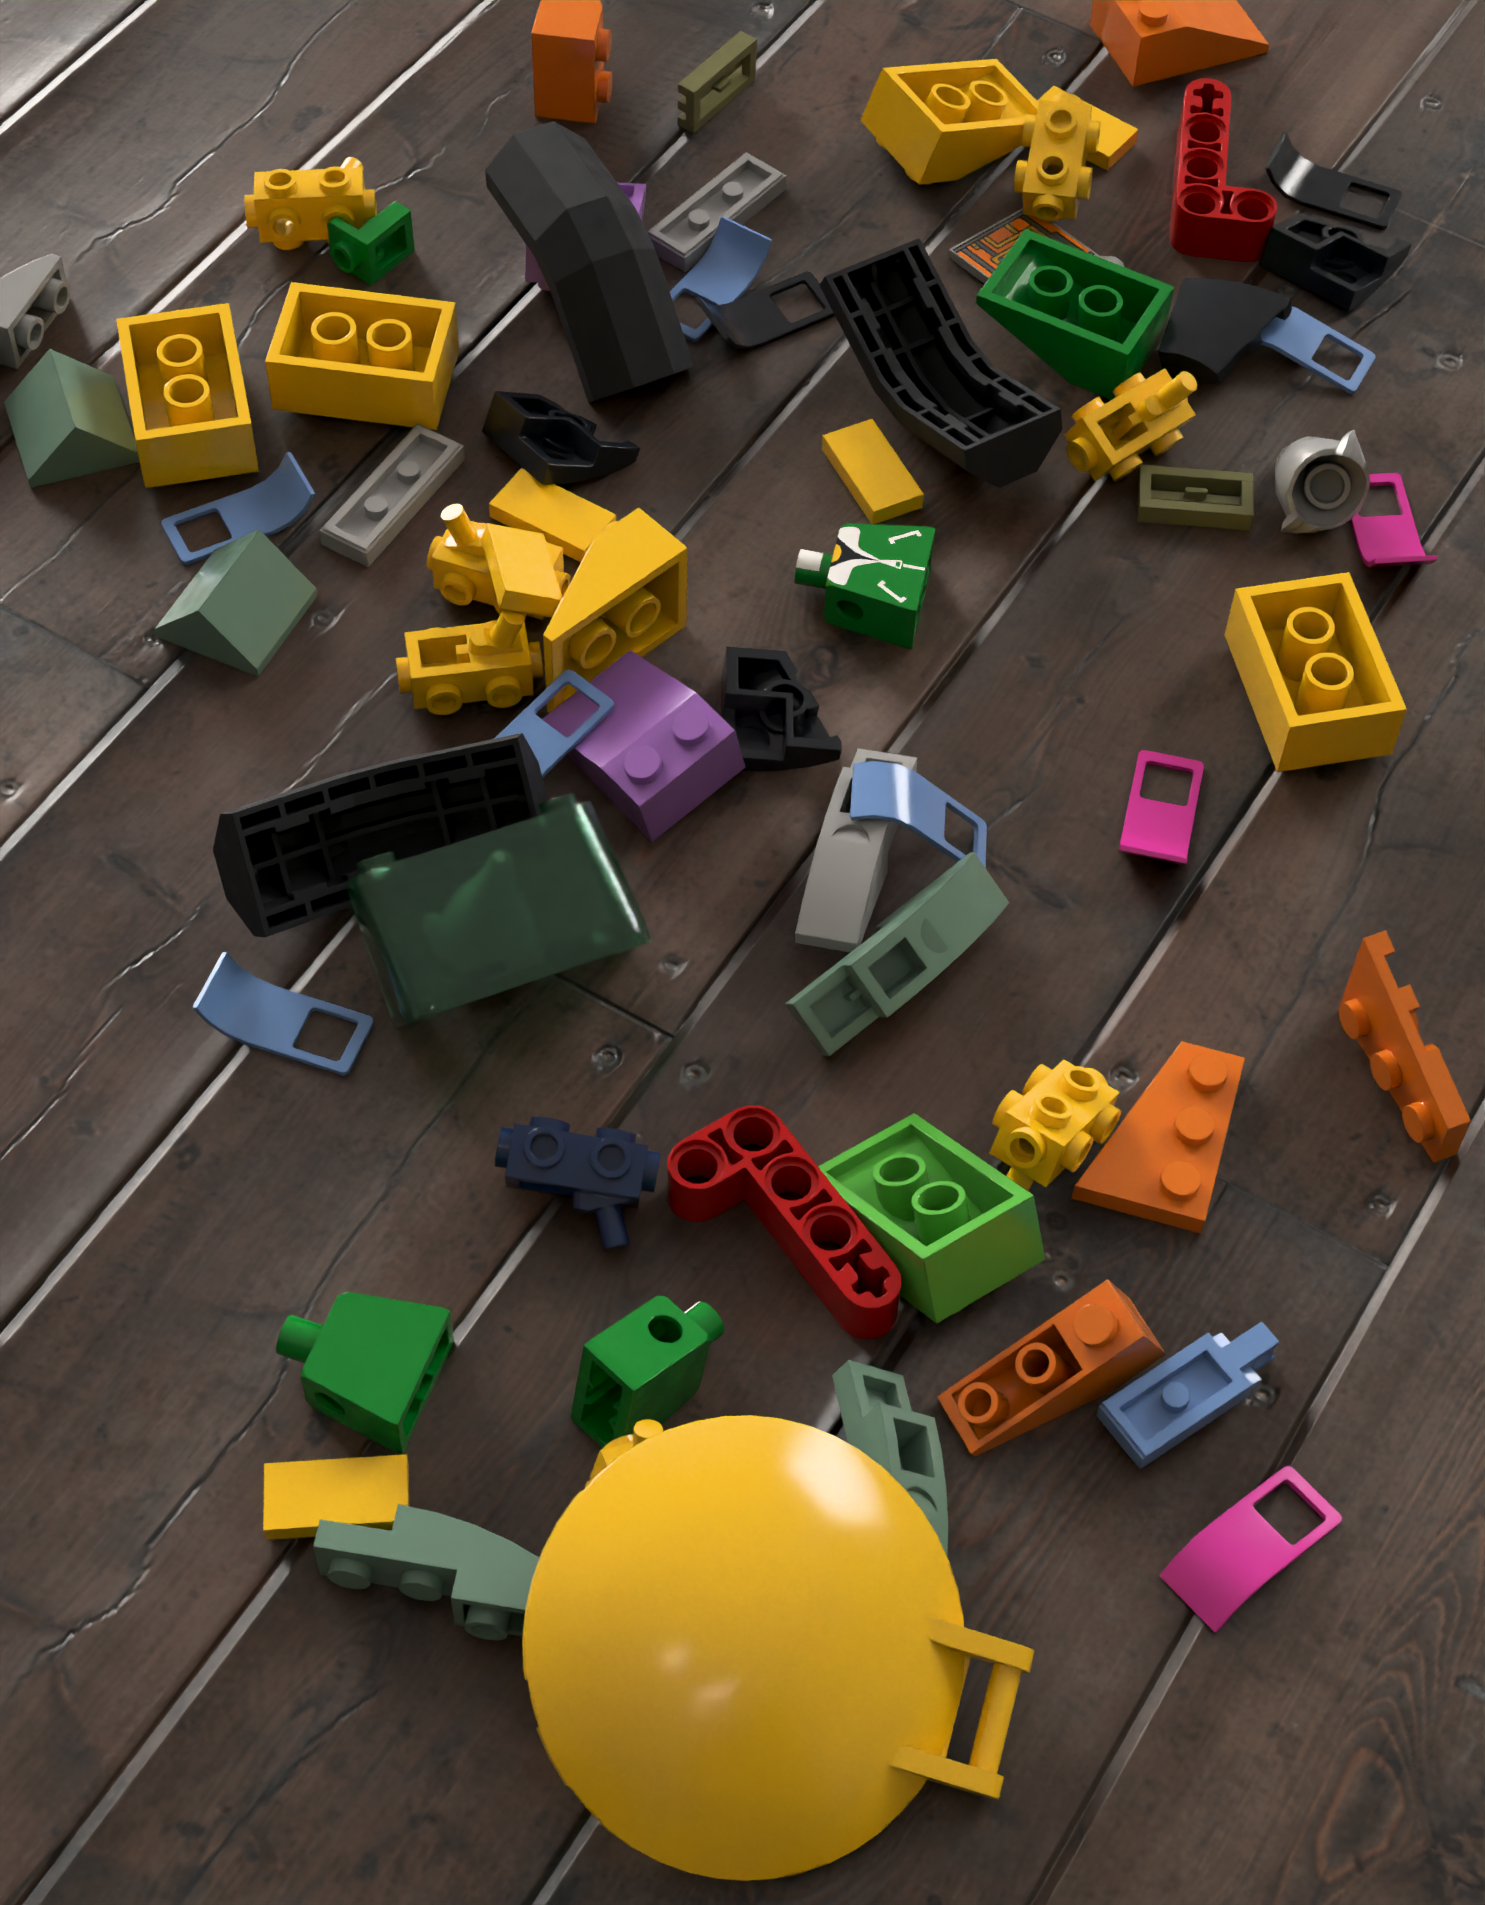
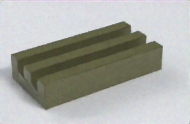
M742 31L738 32L678 83V93L683 95L678 100V109L683 111V113L678 116L677 125L695 133L756 80V38Z
M1140 465L1137 478V522L1250 531L1254 516L1253 473Z

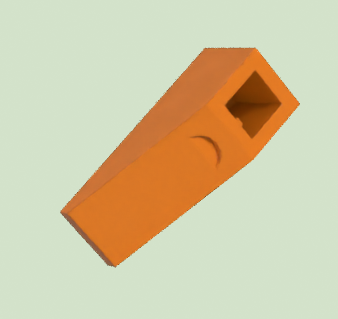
M1107 1279L945 1390L937 1398L969 1452L976 1457L1110 1393L1166 1355L1131 1299Z

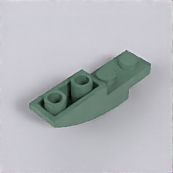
M970 852L875 926L877 930L875 934L786 1002L785 1005L819 1053L823 1056H830L878 1017L888 1018L936 978L995 921L1009 904V901L975 852Z
M848 1360L832 1375L848 1444L861 1450L881 1465L905 1488L925 1514L947 1556V1490L942 1450L935 1418L912 1411L903 1375Z
M400 1504L397 1507L392 1531L320 1519L313 1548L320 1575L327 1576L331 1582L350 1589H365L370 1586V1583L397 1587L406 1596L423 1601H436L442 1595L451 1596L455 1625L464 1627L469 1634L486 1640H503L507 1638L508 1634L523 1637L525 1607L539 1557L514 1542L477 1525L437 1512Z

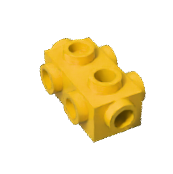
M1059 93L1054 95L1051 101L1039 100L1037 114H1026L1022 146L1030 147L1028 161H1017L1014 177V193H1022L1023 215H1032L1045 221H1056L1059 219L1076 220L1079 199H1089L1093 169L1092 167H1085L1087 153L1097 154L1101 122L1092 121V105L1083 104L1082 100L1074 94ZM1045 170L1051 171V175L1045 173Z
M353 157L346 158L340 167L291 171L276 169L269 172H254V195H245L244 197L247 228H258L260 243L273 242L277 248L282 250L296 249L304 241L326 240L329 243L327 223L333 218L338 217L353 227L360 229L368 219L377 215L375 189H365L363 165L358 159Z
M1164 368L1145 380L1141 372L1117 386L1112 391L1116 398L1106 404L1102 402L1100 397H1097L1082 406L1071 415L1076 424L1064 434L1069 442L1066 452L1071 464L1080 472L1088 471L1094 481L1109 473L1114 482H1116L1143 463L1138 456L1139 454L1150 448L1157 457L1172 448L1184 438L1179 429L1196 415L1189 405L1187 398L1197 389L1195 378L1189 372L1183 371L1172 379Z
M449 505L441 513V518L447 530L443 537L436 536L427 556V568L433 571L434 588L440 590L445 599L456 605L464 606L470 604L472 600L493 605L496 611L501 614L503 609L499 608L481 541L487 524L470 521L462 505ZM546 542L563 597L570 585V575L564 573L563 547ZM523 613L525 618L526 616H530L540 620H543L544 616Z
M505 609L502 610L497 621L404 632L407 657L396 658L400 694L412 693L414 709L427 708L436 715L452 714L458 711L463 703L488 701L490 705L497 708L514 706L522 699V696L534 695L533 678L543 677L539 641L528 643L524 614Z
M1062 1060L1053 1070L1040 1064L1026 1082L1022 1095L1011 1090L1000 1103L992 1121V1124L998 1127L999 1130L989 1154L1011 1166L1006 1176L1025 1190L1029 1191L1034 1181L1047 1187L1065 1168L1075 1172L1086 1158L1093 1141L1102 1145L1108 1139L1121 1116V1110L1114 1107L1120 1092L1108 1086L1105 1077L1093 1068L1074 1066L1066 1060Z

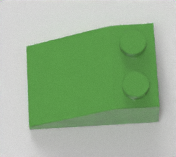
M915 1113L818 1166L897 1266L901 1274L900 1296L936 1324L1045 1260L1034 1195Z

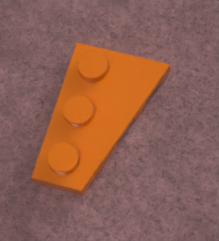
M1385 930L1363 938L1338 1009L1339 1018L1346 1034L1351 1039H1357L1369 1058L1373 1077L1379 1087L1385 1091L1389 1090L1402 1111L1404 1126L1409 1136L1415 1142L1423 1145L1431 1160L1435 1163L1457 1154L1471 1120L1439 1048L1433 1044L1424 1045L1420 1038L1419 1025L1415 1013L1420 1005L1410 984L1398 988L1386 961V957L1391 956L1396 951Z
M1181 1041L1075 1184L1072 1199L1201 1234L1245 1058Z

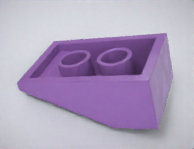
M631 650L589 682L611 698L615 707L567 754L583 773L651 842L656 840L745 768L735 730L695 691ZM577 691L542 720L565 737H569L598 710L599 706Z

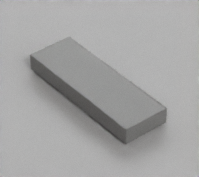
M744 153L647 231L658 257L686 272L700 261L708 250L722 216L741 225L745 224L786 190L787 175L749 153Z
M417 424L319 530L321 545L369 567L465 460L464 445Z

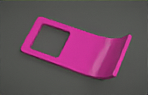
M1398 473L1369 474L1370 486H1393L1401 515L1361 517L1357 513L1350 520L1362 562L1370 568L1432 564L1437 561V555H1425L1421 546L1401 476Z
M1141 750L1139 752L1119 853L1186 866L1204 764L1201 761L1148 750ZM1150 764L1190 772L1193 777L1187 805L1180 806L1140 797L1145 766Z
M1285 1466L1198 1533L1172 1559L1159 1576L1214 1633H1217L1255 1592L1338 1527L1342 1521V1516L1294 1468ZM1283 1483L1288 1484L1324 1520L1322 1524L1294 1545L1289 1544L1253 1507Z

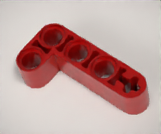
M1200 78L1192 81L1186 87L1177 131L1169 229L1170 244L1178 252L1189 256L1254 262L1262 259L1271 228L1275 223L1278 209L1277 202L1271 195L1261 190L1226 186L1232 96L1230 89L1224 83L1215 79Z
M747 1105L738 1108L681 1140L672 1148L668 1156L667 1201L671 1210L678 1217L690 1222H704L745 1201L847 1333L859 1339H876L884 1336L893 1328L897 1319L901 1293V1274L897 1266L773 1111L760 1105ZM756 1144L765 1149L748 1151L742 1149L741 1146ZM691 1176H703L708 1178L709 1181L702 1184H693L685 1179ZM784 1192H794L803 1198L785 1200L778 1195ZM823 1241H832L843 1248L827 1251L819 1248L816 1244Z

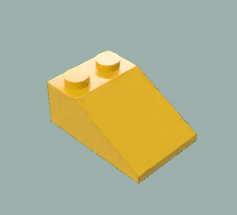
M997 59L882 68L860 121L876 137L877 143L886 149L905 169V173L910 179L918 184L929 185L959 180L1022 146L1026 114L1036 115L1039 102Z
M637 508L620 521L609 523L599 535L594 537L543 634L546 688L568 669L573 670L590 682L629 650L643 657L687 626L688 547L640 508ZM570 685L564 686L547 703V712H552L575 694L577 690Z

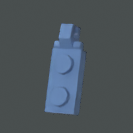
M1262 1321L1231 1342L1223 1333L1212 1337L1208 1332L1102 1402L1098 1407L1097 1417L1137 1467L1142 1469L1249 1397L1250 1392L1257 1388L1262 1381L1256 1372L1274 1360L1275 1356L1273 1353L1280 1342Z

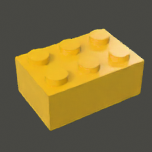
M291 282L265 360L272 410L406 427H415L419 424L430 430H437L459 354L456 302Z
M229 303L116 319L135 442L145 488L259 472Z
M1346 572L1235 589L1224 635L1277 772L1392 755L1407 708L1350 573Z

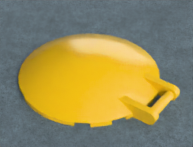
M753 1415L722 1416L698 1420L668 1429L630 1448L616 1457L612 1463L597 1474L573 1498L557 1521L542 1550L527 1598L522 1637L523 1672L525 1680L528 1681L530 1700L538 1724L536 1730L550 1761L565 1786L570 1787L585 1808L599 1820L598 1823L632 1849L657 1862L688 1873L716 1879L741 1881L776 1879L804 1873L832 1863L855 1851L882 1832L898 1817L921 1790L926 1780L982 1797L999 1800L1004 1776L997 1773L1021 1674L1030 1673L1035 1652L1029 1647L964 1627L956 1581L950 1562L936 1532L921 1508L905 1488L881 1465L847 1442L809 1425L781 1418ZM972 1658L993 1666L969 1764L967 1765L947 1759L946 1756L970 1659Z

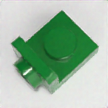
M396 201L376 216L368 219L360 229L353 227L338 217L333 218L327 223L332 261L342 271L352 273L370 285H373L415 251L411 210Z

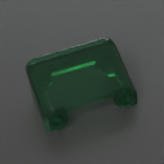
M570 793L539 804L540 816L398 862L394 852L391 851L356 863L360 875L348 879L345 884L394 1029L652 942L644 916L590 801L578 803L575 793Z

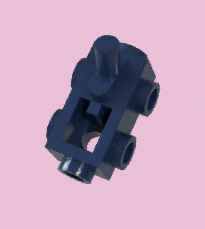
M531 1117L529 1126L514 1123L513 1129L501 1127L496 1150L495 1167L506 1168V1187L571 1197L574 1211L584 1214L595 1213L604 1251L620 1249L630 1245L622 1207L638 1208L641 1191L654 1193L661 1153L648 1151V1145L635 1143L636 1134L614 1128H597L596 1137L570 1133L569 1123L553 1118Z

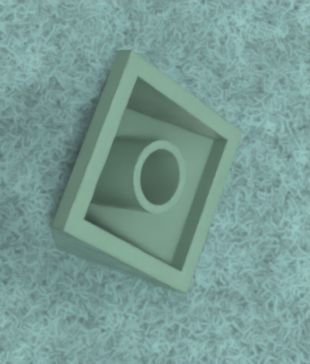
M49 349L4 401L30 488L140 462L135 437L115 378L108 373Z
M257 530L214 550L156 626L155 634L158 638L259 677L316 599L317 589L260 530Z

